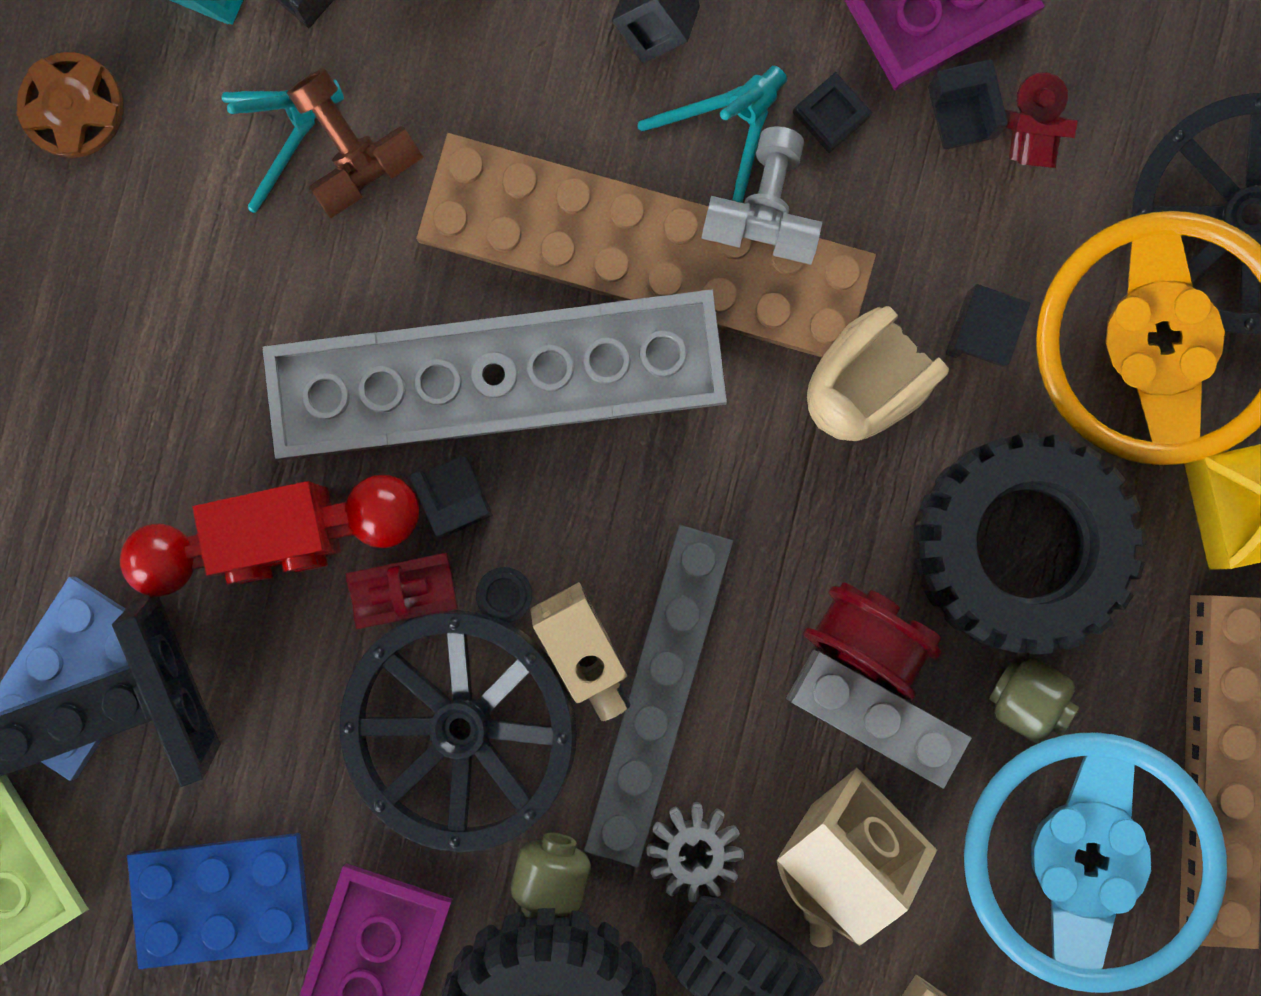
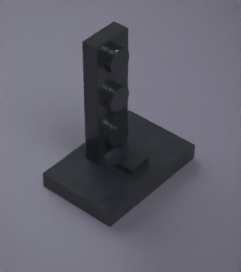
M144 595L135 598L111 624L128 665L0 712V776L153 721L180 787L204 778L221 743L160 597Z

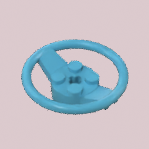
M1075 733L1051 738L1031 746L1016 755L993 776L982 791L969 820L964 846V871L968 892L979 920L989 936L1011 960L1031 974L1054 985L1076 991L1109 993L1126 991L1156 981L1174 971L1199 948L1213 927L1223 902L1227 879V854L1223 833L1211 803L1193 778L1176 762L1160 751L1131 738L1106 733ZM1084 756L1066 804L1055 808L1046 818L1042 819L1031 842V867L1043 892L1051 899L1053 958H1050L1027 943L1013 929L1000 910L989 879L987 861L988 842L993 823L1002 804L1024 779L1042 767L1056 761ZM1134 765L1148 771L1168 786L1188 811L1196 827L1202 850V883L1197 902L1188 921L1167 945L1151 956L1133 964L1102 969L1116 913H1126L1133 908L1136 899L1144 892L1151 873L1150 847L1147 843L1145 832L1138 823L1131 819ZM1086 843H1097V851L1105 856L1102 866H1095L1094 872H1084V865L1075 860V854L1078 849L1086 851Z

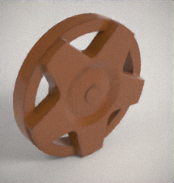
M63 52L41 58L28 69V73L24 77L18 91L16 113L27 136L40 148L56 156L79 158L99 151L114 137L123 116V96L115 77L100 62L84 54ZM66 64H76L66 74L56 68ZM102 78L108 86L111 102L99 97L97 94ZM36 86L39 91V95L36 99L30 102L32 92ZM91 126L104 127L96 137L84 143L87 128ZM53 129L57 145L47 142L37 131Z

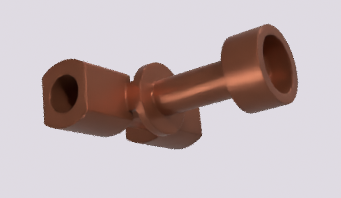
M323 68L299 81L287 94L300 113L313 111L339 150L332 158L337 168L309 186L331 219L363 198L359 192L360 189L384 173H387L392 179L424 157L402 125L375 143L370 136L358 139L331 99V96L336 93L338 87L326 69Z

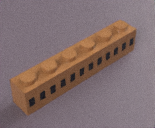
M1190 595L1184 770L1198 784L1211 803L1223 833L1227 854V879L1223 902L1213 927L1200 946L1259 949L1261 886V598ZM1184 805L1179 932L1188 921L1195 907L1203 873L1200 840L1196 827Z

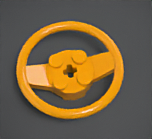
M1163 211L1137 215L1119 221L1101 230L1078 247L1061 266L1046 292L1038 318L1036 334L1037 359L1044 386L1054 406L1066 422L1084 439L1114 456L1153 465H1178L1196 462L1234 447L1261 426L1260 389L1252 402L1233 420L1211 433L1200 436L1202 381L1210 378L1215 372L1217 362L1223 352L1225 330L1219 311L1210 301L1209 297L1204 292L1193 288L1181 235L1200 238L1226 249L1246 264L1261 283V245L1239 228L1207 215L1192 212ZM1131 242L1127 295L1118 301L1107 320L1105 343L1113 367L1129 386L1138 390L1152 442L1123 435L1107 427L1089 413L1072 391L1066 378L1060 355L1059 338L1061 322L1067 302L1074 288L1083 275L1096 262L1114 249ZM1162 321H1168L1171 330L1180 331L1179 342H1172L1173 349L1166 352H1160L1157 344H1148L1147 341L1148 333L1157 332L1155 324Z

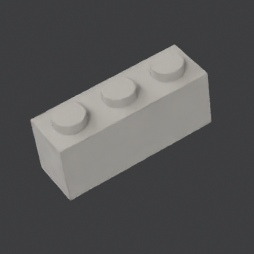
M812 650L786 697L791 703L943 789L972 739L968 735L815 650Z

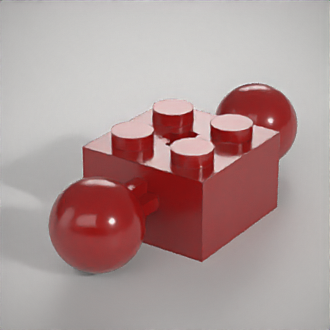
M374 475L362 480L352 489L347 502L331 505L328 487L310 481L300 482L192 506L198 533L195 535L186 536L179 529L167 524L155 523L145 525L134 531L125 541L120 554V568L125 580L133 589L153 597L167 596L179 591L188 583L194 570L205 568L206 575L225 576L227 585L259 582L273 578L271 570L273 567L283 566L284 572L294 571L298 573L328 566L326 556L341 553L338 538L355 535L361 542L377 548L398 545L405 541L414 531L419 519V504L410 486L401 479L390 475Z

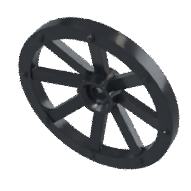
M1261 93L1242 94L1213 102L1189 115L1172 128L1155 147L1141 171L1133 196L1131 217L1163 211H1181L1207 215L1239 228L1260 244L1261 222L1257 225L1246 224L1242 219V211L1245 206L1252 203L1261 206ZM1250 115L1245 188L1240 189L1199 146L1193 137L1220 121ZM1178 151L1227 201L1225 206H1153L1160 179ZM1209 242L1187 263L1192 283L1226 249ZM1241 261L1240 313L1217 309L1226 332L1261 334L1259 280L1248 266Z
M455 610L431 613L414 618L383 635L369 648L355 667L348 681L340 711L339 729L343 758L349 776L363 801L381 821L398 834L418 844L438 850L452 852L485 850L504 844L526 832L552 807L561 794L568 780L576 751L577 731L572 699L551 658L543 648L520 629L501 619L478 612ZM447 633L453 701L404 659L398 651L417 639ZM467 635L490 641L517 659L478 700L472 699ZM383 667L431 708L435 715L432 717H366V708L371 689ZM530 673L545 698L551 725L491 719L490 712ZM459 718L468 721L471 727L470 734L464 733L462 735L458 731ZM430 735L433 744L395 781L386 787L372 762L366 736ZM490 738L552 745L545 776L533 797L491 744ZM475 754L518 811L509 817L491 824L467 827L472 755ZM445 756L453 759L448 825L426 819L399 801Z

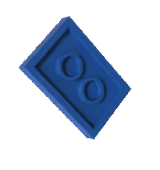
M300 833L138 851L127 855L138 969L308 950L312 946Z

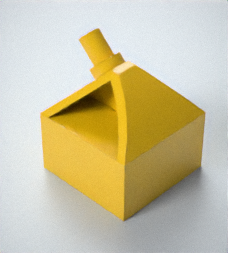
M1261 444L1222 452L1217 455L1207 456L1203 460L1185 463L1209 570L1233 569L1261 563Z

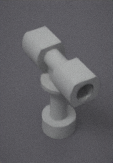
M779 126L769 127L761 132L756 157L765 167L759 193L748 196L745 203L711 196L701 239L739 248L742 238L775 245L773 256L812 264L822 222L788 214L789 206L780 199L786 171L792 170L800 164L804 139L799 133Z

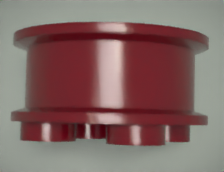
M842 582L840 587L832 586L828 591V594L833 599L831 605L817 628H806L803 635L817 648L840 664L899 697L913 700L916 693L911 688V685L927 658L937 659L941 654L938 644L942 637L917 621L912 620L908 624L896 615L900 607L875 591L870 590L866 595L845 582Z

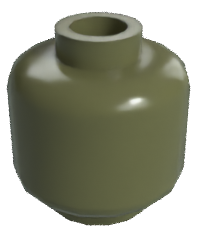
M1027 658L1020 665L1011 661L989 698L990 701L996 704L994 709L996 720L1034 743L1043 742L1052 731L1061 736L1064 735L1080 708L1070 702L1075 692L1074 682L1069 677L1035 658Z
M546 833L543 835L542 840L527 842L520 849L512 879L511 894L514 901L521 906V912L526 917L536 918L538 908H555V917L565 918L571 915L572 910L579 911L591 872V863L587 855L576 848L577 842L573 838L560 833Z

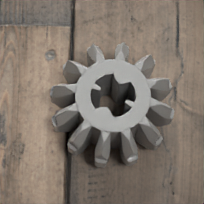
M699 802L692 804V820L684 821L678 807L671 808L669 810L670 817L676 827L672 830L661 822H656L653 826V832L667 843H651L647 845L648 856L664 858V860L651 868L652 877L660 879L673 873L667 883L666 893L674 896L679 892L683 883L688 884L687 894L689 902L698 901L699 885L706 884L712 897H719L721 891L715 878L719 875L724 880L732 883L738 878L736 871L725 864L724 861L737 862L744 859V852L741 848L725 846L740 835L735 825L728 826L717 832L724 819L723 811L715 809L708 820L704 822L702 821L703 809ZM699 840L706 842L704 849L709 857L705 861L695 858L691 864L684 862L686 856L684 849H681V847L685 843L695 846Z

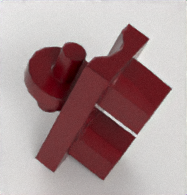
M1048 72L1034 73L1020 84L1017 92V106L1020 112L1005 110L1007 126L1005 128L1013 130L1008 159L1018 161V163L1023 165L1056 168L1060 138H1075L1078 120L1060 116L1068 102V90L1064 81L1057 75Z
M448 553L345 573L353 605L356 629L459 609Z

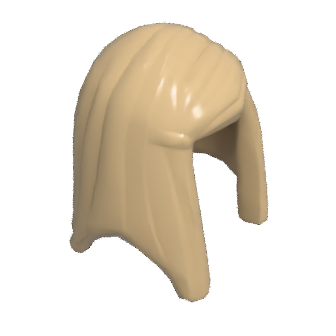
M889 306L884 308L877 307L850 322L821 358L808 385V411L817 427L834 438L848 441L863 440L886 430L919 408L928 399L939 382L948 375L949 368L939 357L932 362L925 353H916L917 346L907 335H903L899 325L893 323L898 318L897 313Z

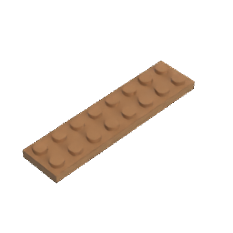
M447 133L416 238L421 244L621 301L713 289L717 328L818 357H823L846 326L859 317L876 257L874 253L819 238L812 264L773 256L775 245L742 238L739 248L701 239L708 206L451 133Z

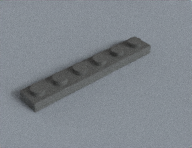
M678 526L628 697L631 705L623 714L584 852L639 867L733 540L686 526Z

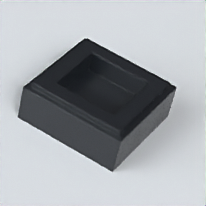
M837 72L833 73L794 107L793 114L828 153L833 151L865 123L873 113Z

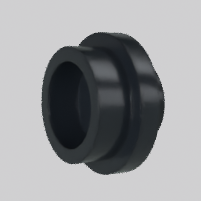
M499 567L487 572L479 581L476 589V601L480 611L483 614L493 616L507 623L514 622L523 617L532 603L533 593L530 582L524 574L513 568Z

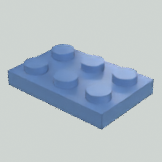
M69 577L1 680L0 712L128 665L111 625L123 613L125 608L79 578ZM102 739L41 762L69 781L75 780L90 760Z

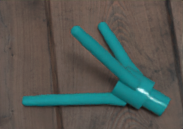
M771 66L762 76L754 75L743 86H739L724 94L640 120L638 122V129L646 131L727 106L720 112L721 119L728 120L738 115L750 125L732 201L742 203L748 186L760 133L768 115L767 109L777 100L776 92L787 82V76L779 67Z
M334 79L333 81L338 90L331 96V99L336 104L343 101L344 96L338 82ZM289 90L223 92L222 101L229 103L227 111L230 114L285 109L290 121L294 125L293 131L248 204V210L252 213L259 210L303 137L315 125L314 119L317 117L313 111L300 113L287 94Z

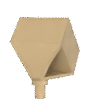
M856 768L812 803L779 855L777 866L788 893L795 904L803 910L805 920L810 922V942L816 947L831 945L833 943V930L860 946L909 910L937 849Z

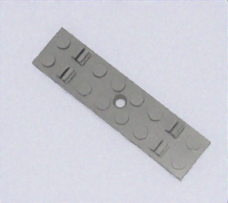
M713 289L262 347L274 454L277 460L727 404ZM493 364L500 365L505 371L504 380L495 386L487 384L483 376L485 369Z

